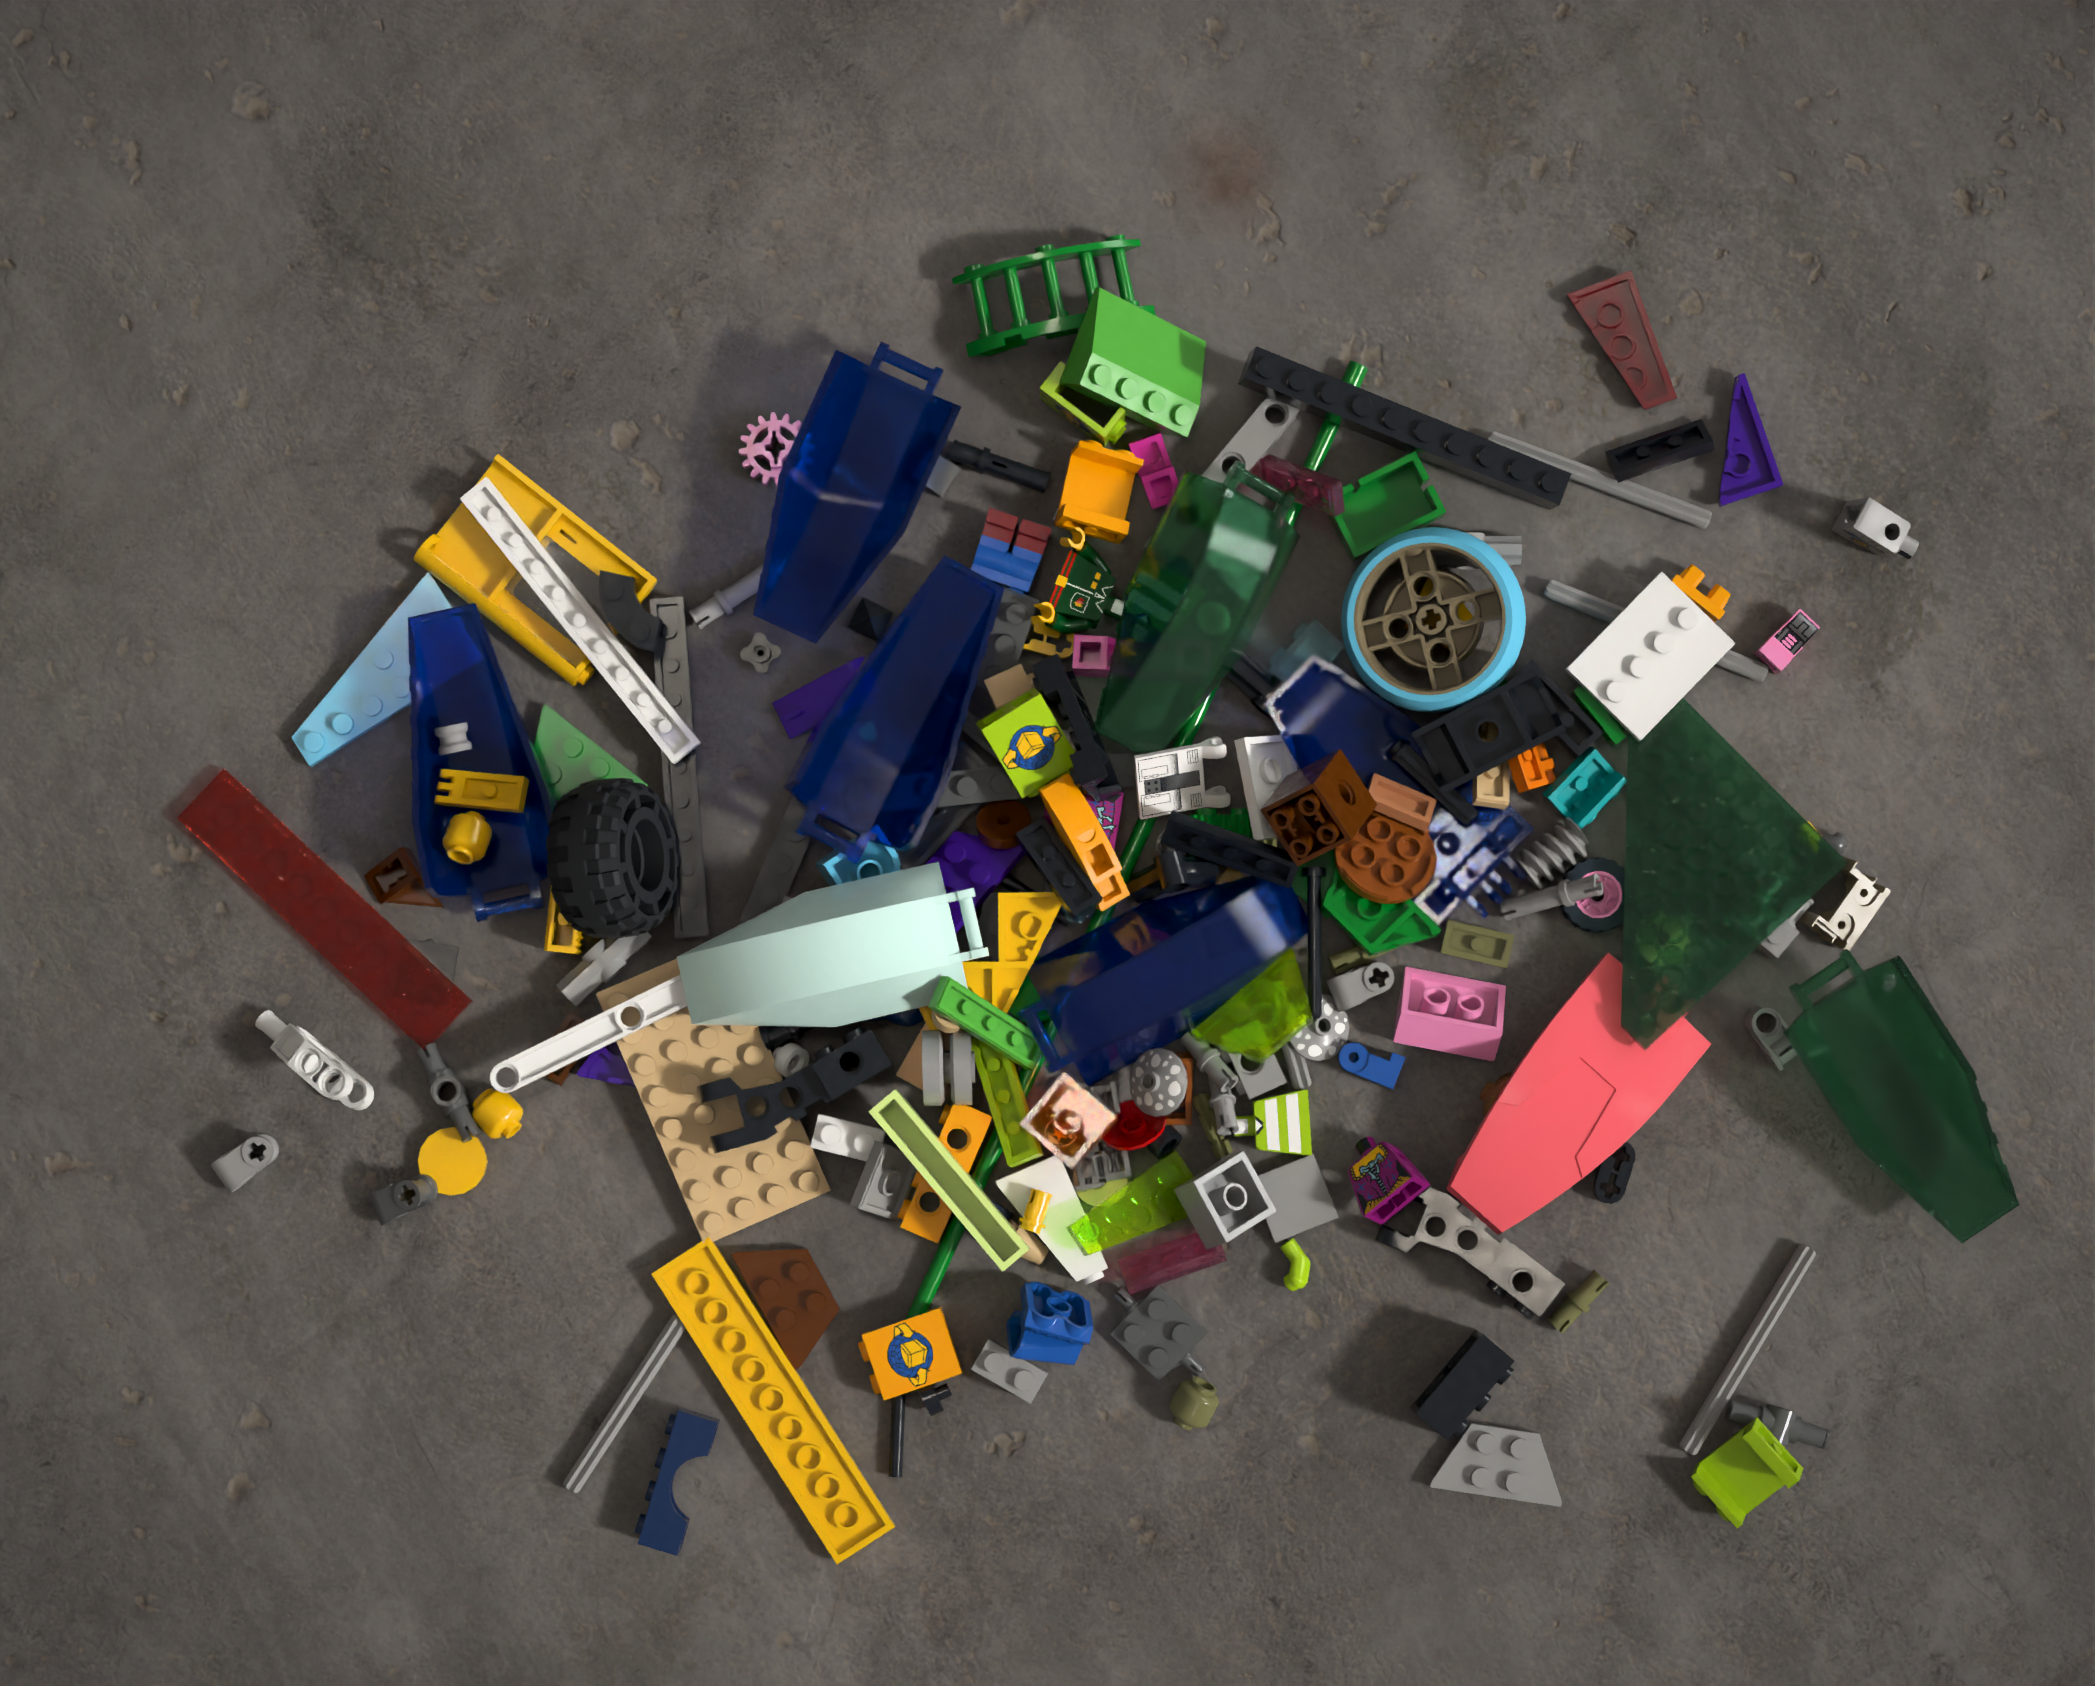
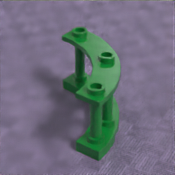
M1114 235L1106 238L1103 242L1055 249L1053 244L1035 248V253L987 266H984V264H974L965 267V273L953 277L952 282L953 285L971 284L981 332L978 334L977 340L966 344L968 357L994 356L1028 345V339L1044 335L1049 340L1078 333V328L1081 327L1086 312L1069 315L1068 311L1064 310L1055 262L1079 259L1088 304H1090L1095 288L1099 287L1093 257L1112 255L1120 297L1156 316L1154 305L1140 306L1139 301H1135L1125 252L1141 246L1140 239L1126 240L1125 235ZM1041 265L1051 314L1048 315L1049 320L1031 324V321L1026 318L1017 271ZM1004 275L1013 323L1010 324L1011 329L998 333V330L993 328L984 281Z

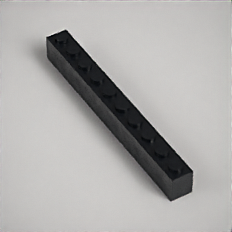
M1257 346L1249 352L1237 383L1409 454L1416 451L1419 458L1548 510L1560 505L1572 474Z

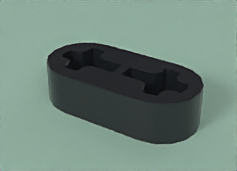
M1628 1142L1622 1145L1624 1147L1623 1153L1628 1155V1159L1619 1162L1617 1171L1613 1170L1615 1158L1609 1156L1598 1166L1592 1189L1595 1197L1603 1203H1616L1625 1194L1636 1156L1634 1148ZM1613 1173L1615 1174L1613 1185L1618 1187V1191L1616 1194L1610 1193L1609 1197L1606 1198L1604 1197L1605 1191L1600 1189L1601 1183H1608L1610 1175Z

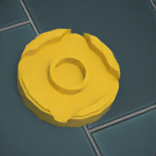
M456 1127L440 1129L428 1136L421 1146L418 1157L420 1174L429 1175L435 1180L438 1193L450 1196L464 1194L476 1187L484 1177L488 1163L487 1154L479 1137L472 1136L470 1131L472 1140L462 1143Z

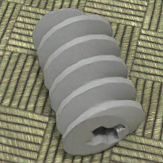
M1570 817L1564 819L1566 829L1559 825L1553 827L1555 838L1548 833L1542 835L1544 846L1537 841L1532 842L1533 854L1526 849L1521 850L1522 862L1513 857L1529 882L1540 890L1543 888L1540 879L1542 876L1551 882L1554 880L1551 871L1553 868L1562 874L1565 872L1562 863L1564 860L1573 866L1576 864L1575 852L1584 858L1587 856L1585 845H1590L1589 841Z

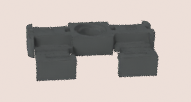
M1115 1081L1106 1085L1090 1087V1091L1086 1092L1083 1091L1088 1089L1085 1083L1058 1088V1094H1063L1068 1119V1122H1063V1126L1067 1127L1071 1135L1079 1128H1084L1091 1134V1141L1087 1146L1078 1147L1072 1143L1067 1147L1069 1158L1074 1157L1079 1186H1074V1189L1078 1193L1086 1192L1090 1189H1102L1105 1181L1099 1182L1100 1179H1106V1182L1132 1178L1127 1150H1117L1118 1153L1107 1155L1105 1151H1101V1154H1094L1099 1153L1094 1118L1088 1117L1095 1115V1118H1099V1113L1109 1111L1111 1115L1120 1114ZM1109 1092H1110V1096H1111L1112 1107H1113L1114 1109H1111V1106H1110L1109 1095H1108ZM1119 1154H1121L1124 1171L1121 1169Z

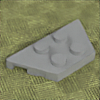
M1470 1422L1458 1443L1451 1449L1446 1456V1460L1429 1482V1487L1557 1507L1562 1506V1500L1540 1434L1537 1432Z

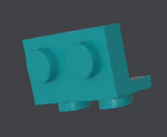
M1590 746L1576 758L1542 795L1564 819L1570 817L1582 829L1597 817L1600 809L1609 800L1618 796L1627 779L1622 774L1616 772L1602 755Z

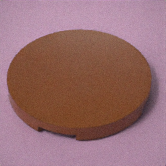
M1375 810L1372 811L1352 840L1334 848V860L1337 870L1348 887L1365 899L1383 904L1405 902L1421 893L1434 874L1437 855L1428 828L1424 832Z

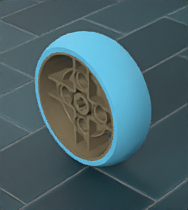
M1439 527L1410 530L1388 539L1375 548L1362 561L1353 574L1344 596L1341 614L1342 636L1346 652L1361 679L1385 700L1409 710L1429 713L1456 710L1494 690L1505 679L1515 664L1523 644L1526 626L1525 604L1520 585L1513 571L1500 554L1491 546L1470 534ZM1434 551L1451 553L1470 561L1486 575L1493 587L1475 591L1461 576L1447 570L1438 569ZM1401 561L1405 578L1390 592L1385 602L1382 616L1366 620L1368 603L1376 584L1393 565ZM1429 577L1433 582V590L1427 596H1420L1416 590V585L1420 579ZM1464 602H1471L1475 608L1474 616L1468 621H1462L1458 616V608ZM1433 610L1435 615L1441 616V620L1436 622L1437 628L1432 629L1431 625H1425V619L1430 617L1429 612ZM1399 619H1404L1408 624V632L1402 638H1396L1392 633V625ZM1501 619L1499 638L1491 656L1479 671L1466 680L1462 662L1477 647L1483 633L1484 624ZM1444 643L1450 650V656L1445 662L1438 663L1433 657V651L1437 645ZM1391 648L1393 653L1407 665L1419 670L1428 671L1432 689L1416 687L1397 679L1380 664L1374 652Z

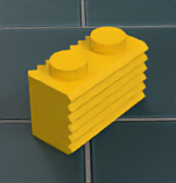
M550 889L544 951L579 955L583 952L580 947L583 946L581 940L584 937L581 935V932L575 930L571 923L564 919Z

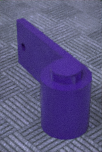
M862 656L830 671L774 701L772 704L789 739H793L850 708L858 706L860 711L876 705L879 703L876 697L881 695L882 692L865 658Z

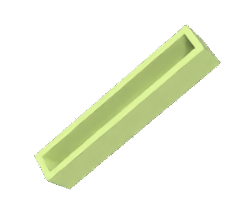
M898 1089L893 1090L868 1111L1002 1272L1030 1249L1028 1244Z

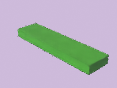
M941 976L928 1007L1024 1069L1034 1070L1046 1039L949 976Z

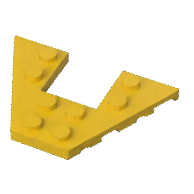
M998 892V961L962 962L968 989L1006 1014L1013 1004L1062 905L1054 892ZM928 1006L920 1007L919 1010L929 1030H939L932 1021V1009Z

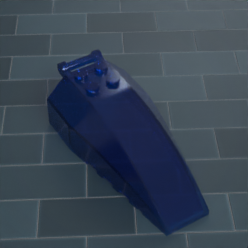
M946 555L940 559L814 726L784 786L807 808L796 827V833L804 837L809 835L847 856L846 859L854 864H857L869 841L904 852L918 845L947 786L958 749V740L963 724L966 722L968 706L972 693L976 688L978 672L982 659L986 654L988 638L993 630L1004 587ZM817 814L857 835L855 843L853 844L815 824L814 820Z
M476 603L408 617L413 782H411L412 824L424 887L433 898L471 897L477 922L488 920V916L528 907H534V909L544 908L545 901L540 881L549 878L546 863H548L546 837L549 835L550 826L548 824L551 814L556 810V804ZM467 722L468 730L466 736L467 740L472 743L473 749L439 756L438 748L441 744L439 738L435 736L434 729ZM440 769L526 777L529 780L523 813L435 804L436 795L448 796L449 794L448 792L437 790L438 782L451 783V779L439 777ZM474 811L485 817V821L492 828V838L485 856L481 860L474 861L471 864L457 863L448 857L447 851L443 847V837L450 819L454 815ZM529 885V894L489 903L484 901L483 894Z

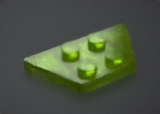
M1291 948L1288 949L1191 1032L1192 1037L1199 1042L1204 1040L1220 1046L1221 1050L1232 1054H1242L1246 1059L1260 1064L1273 1055L1313 1020L1294 951Z

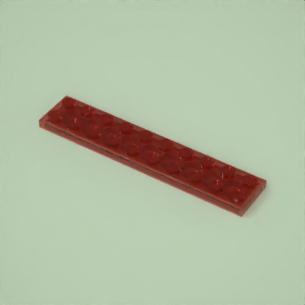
M223 769L177 817L185 827L411 1039L423 1048L424 1051H427L425 1046L434 1043L473 1002L465 992L437 968L227 769Z

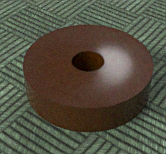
M1012 800L992 802L983 807L976 818L977 833L980 840L985 845L995 849H1011L1019 846L1014 838L1015 834L1031 824V816L1028 809L1021 803Z

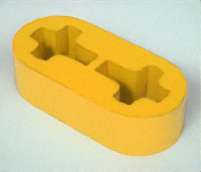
M1044 623L1031 624L1034 627L1035 634L1044 636L1043 641L1031 639L1029 644H1024L1023 650L1048 657L1058 654L1062 660L1073 655L1074 634L1066 635V641L1071 643V647L1064 648L1062 653L1056 651V645L1046 641L1047 637L1059 639L1062 634L1047 627Z

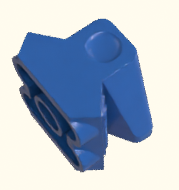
M1040 1282L1024 1283L1020 1288L1022 1311L1015 1310L1006 1323L1009 1356L1023 1360L1075 1365L1083 1345L1090 1343L1093 1331L1090 1302L1073 1291H1063L1060 1293Z

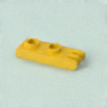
M440 769L439 777L451 779V783L438 782L437 790L448 792L449 794L448 796L436 795L435 804L523 813L529 780L526 777Z

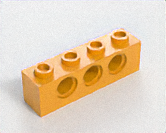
M946 1104L938 1122L944 1125L939 1140L969 1174L993 1117L968 1105L953 1104V1106ZM961 1129L966 1133L967 1143L963 1148L956 1149L950 1146L948 1134L951 1130ZM917 1170L911 1184L912 1187L917 1188L912 1201L904 1200L897 1218L903 1220L901 1228L939 1243L952 1211L940 1197V1205L937 1210L929 1212L922 1208L920 1203L922 1195L926 1192L937 1193Z

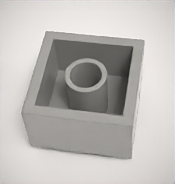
M1244 1151L1223 1158L1174 1188L1206 1250L1229 1242L1277 1211Z

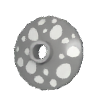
M1322 994V1015L1320 1019H1310L1308 1015V995H1304L1295 1001L1288 1011L1285 1029L1287 1039L1295 1052L1305 1059L1321 1061L1331 1059L1345 1045L1349 1034V1022L1346 1012H1339L1334 999L1325 994ZM1320 1020H1323L1326 1024L1324 1032H1321L1318 1027Z
M1156 1048L1148 1050L1139 1056L1132 1067L1129 1079L1130 1094L1135 1105L1143 1113L1154 1117L1169 1115L1179 1107L1186 1094L1188 1085L1187 1072L1182 1060L1173 1051Z

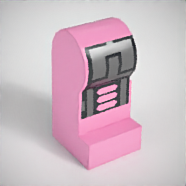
M1798 609L1753 654L1764 664H1767L1772 672L1777 674L1791 662L1803 648L1802 646L1820 627L1805 612Z

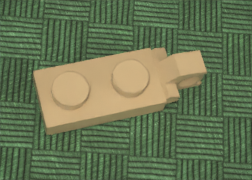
M1490 721L1482 723L1479 733L1480 738L1486 742L1494 741L1498 736L1496 724ZM1508 761L1473 778L1472 805L1503 810L1509 806L1510 767Z

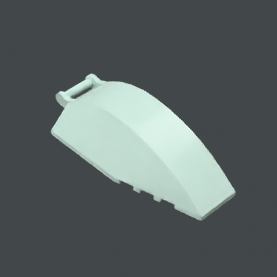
M939 862L804 892L677 956L691 1023L695 1025L837 1027L929 1006L941 976H949L968 989L962 962L989 956L988 947H983L972 897L976 896L975 890L970 888L946 894ZM959 901L970 948L968 952L960 953L949 907L950 902Z

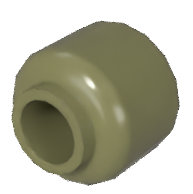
M1193 1377L1192 1380H1183L1169 1402L1170 1412L1175 1417L1174 1422L1185 1430H1192L1193 1427L1205 1428L1210 1423L1220 1403L1219 1397L1216 1394V1387L1200 1377Z

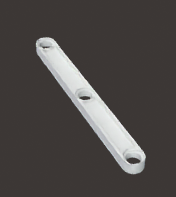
M681 975L497 1064L490 1073L491 1085L497 1091L503 1093L516 1091L687 1007ZM629 1006L637 1008L641 1015L639 1023L632 1027L625 1025L621 1019L622 1011ZM504 1067L511 1068L516 1074L515 1083L507 1088L502 1087L497 1082V1073Z

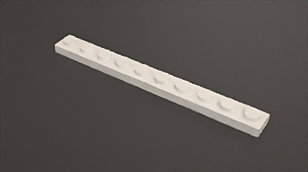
M485 477L464 494L460 500L670 761L676 764L701 744L700 740L490 479Z

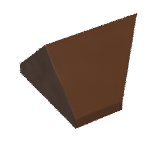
M398 848L364 875L380 905L395 903L444 908L409 848Z

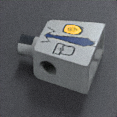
M1870 497L1846 501L1831 530L1879 556L1895 555L1898 553L1906 559H1910L1919 545L1917 540L1907 535L1911 528V524Z

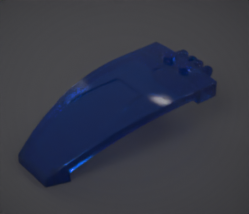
M1312 655L1264 703L1279 735L1299 769L1341 748L1366 788H1368L1373 774L1376 773L1434 798L1395 760L1391 762V756L1387 753L1402 738L1405 742L1409 740L1411 742L1409 746L1427 762L1411 734L1421 727L1377 694L1345 674V670ZM1473 779L1455 788L1472 804ZM1438 800L1436 801L1430 824L1427 827L1437 855L1436 868L1424 890L1411 900L1438 927L1463 902L1481 918L1485 919L1489 915L1486 908L1477 902L1471 894L1479 887L1492 902L1499 904L1503 898L1485 880L1489 878L1508 895L1512 891L1510 884L1495 872L1502 863L1510 869V872L1515 877L1523 880L1527 876L1523 869L1509 856L1533 832L1534 827L1511 805L1505 810L1473 805L1478 810V814L1468 825H1463Z

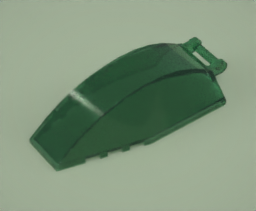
M1238 460L1229 469L1223 483L1188 471L1182 474L1124 591L1122 600L1124 607L1120 623H1117L1116 643L1113 655H1110L1109 674L1106 687L1102 689L1094 730L1139 755L1164 750L1227 675L1236 661L1243 655L1300 538V535L1285 520L1296 494L1288 489L1282 491L1247 471L1245 464ZM1238 482L1277 503L1274 510L1271 511L1236 491L1235 488Z
M1845 949L1839 953V959L1800 985L1796 982L1789 987L1791 994L1803 1011L1783 1033L1857 1148L1960 1243H1964L2019 1206L2007 1166L2003 1163L1997 1146L1999 1142L1996 1133L1992 1131L1987 1116L1988 1110L1985 1101H1982L1976 1084L1977 1077L1975 1071L1899 955L1866 970H1862L1851 952ZM1848 969L1852 975L1851 979L1812 1004L1808 995Z

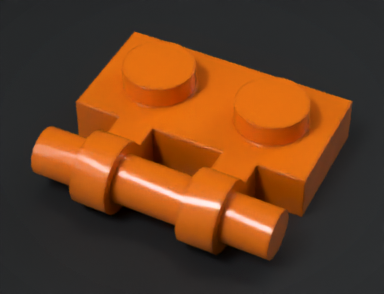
M1544 742L1508 760L1511 777L1518 793L1552 784L1556 780L1553 771L1556 766L1553 758L1549 759Z

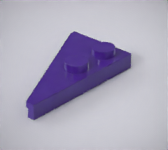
M1745 373L1734 378L1718 498L1719 507L1783 486Z

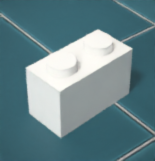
M818 1114L810 1148L867 1162L875 1140L884 1143L886 1132L881 1128L825 1114Z

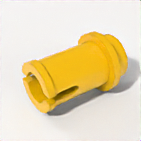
M1031 1188L1023 1218L1019 1217V1221H1022L1020 1228L1040 1234L1041 1228L1045 1229L1046 1227L1043 1221L1052 1194Z

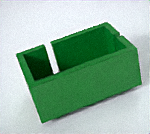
M1416 451L1358 479L1355 484L1357 491L1354 493V487L1350 483L1323 497L1321 503L1351 562L1370 554L1388 539L1410 530L1420 529L1445 515L1446 510L1433 484L1426 487L1424 492L1421 486L1427 483L1429 476Z

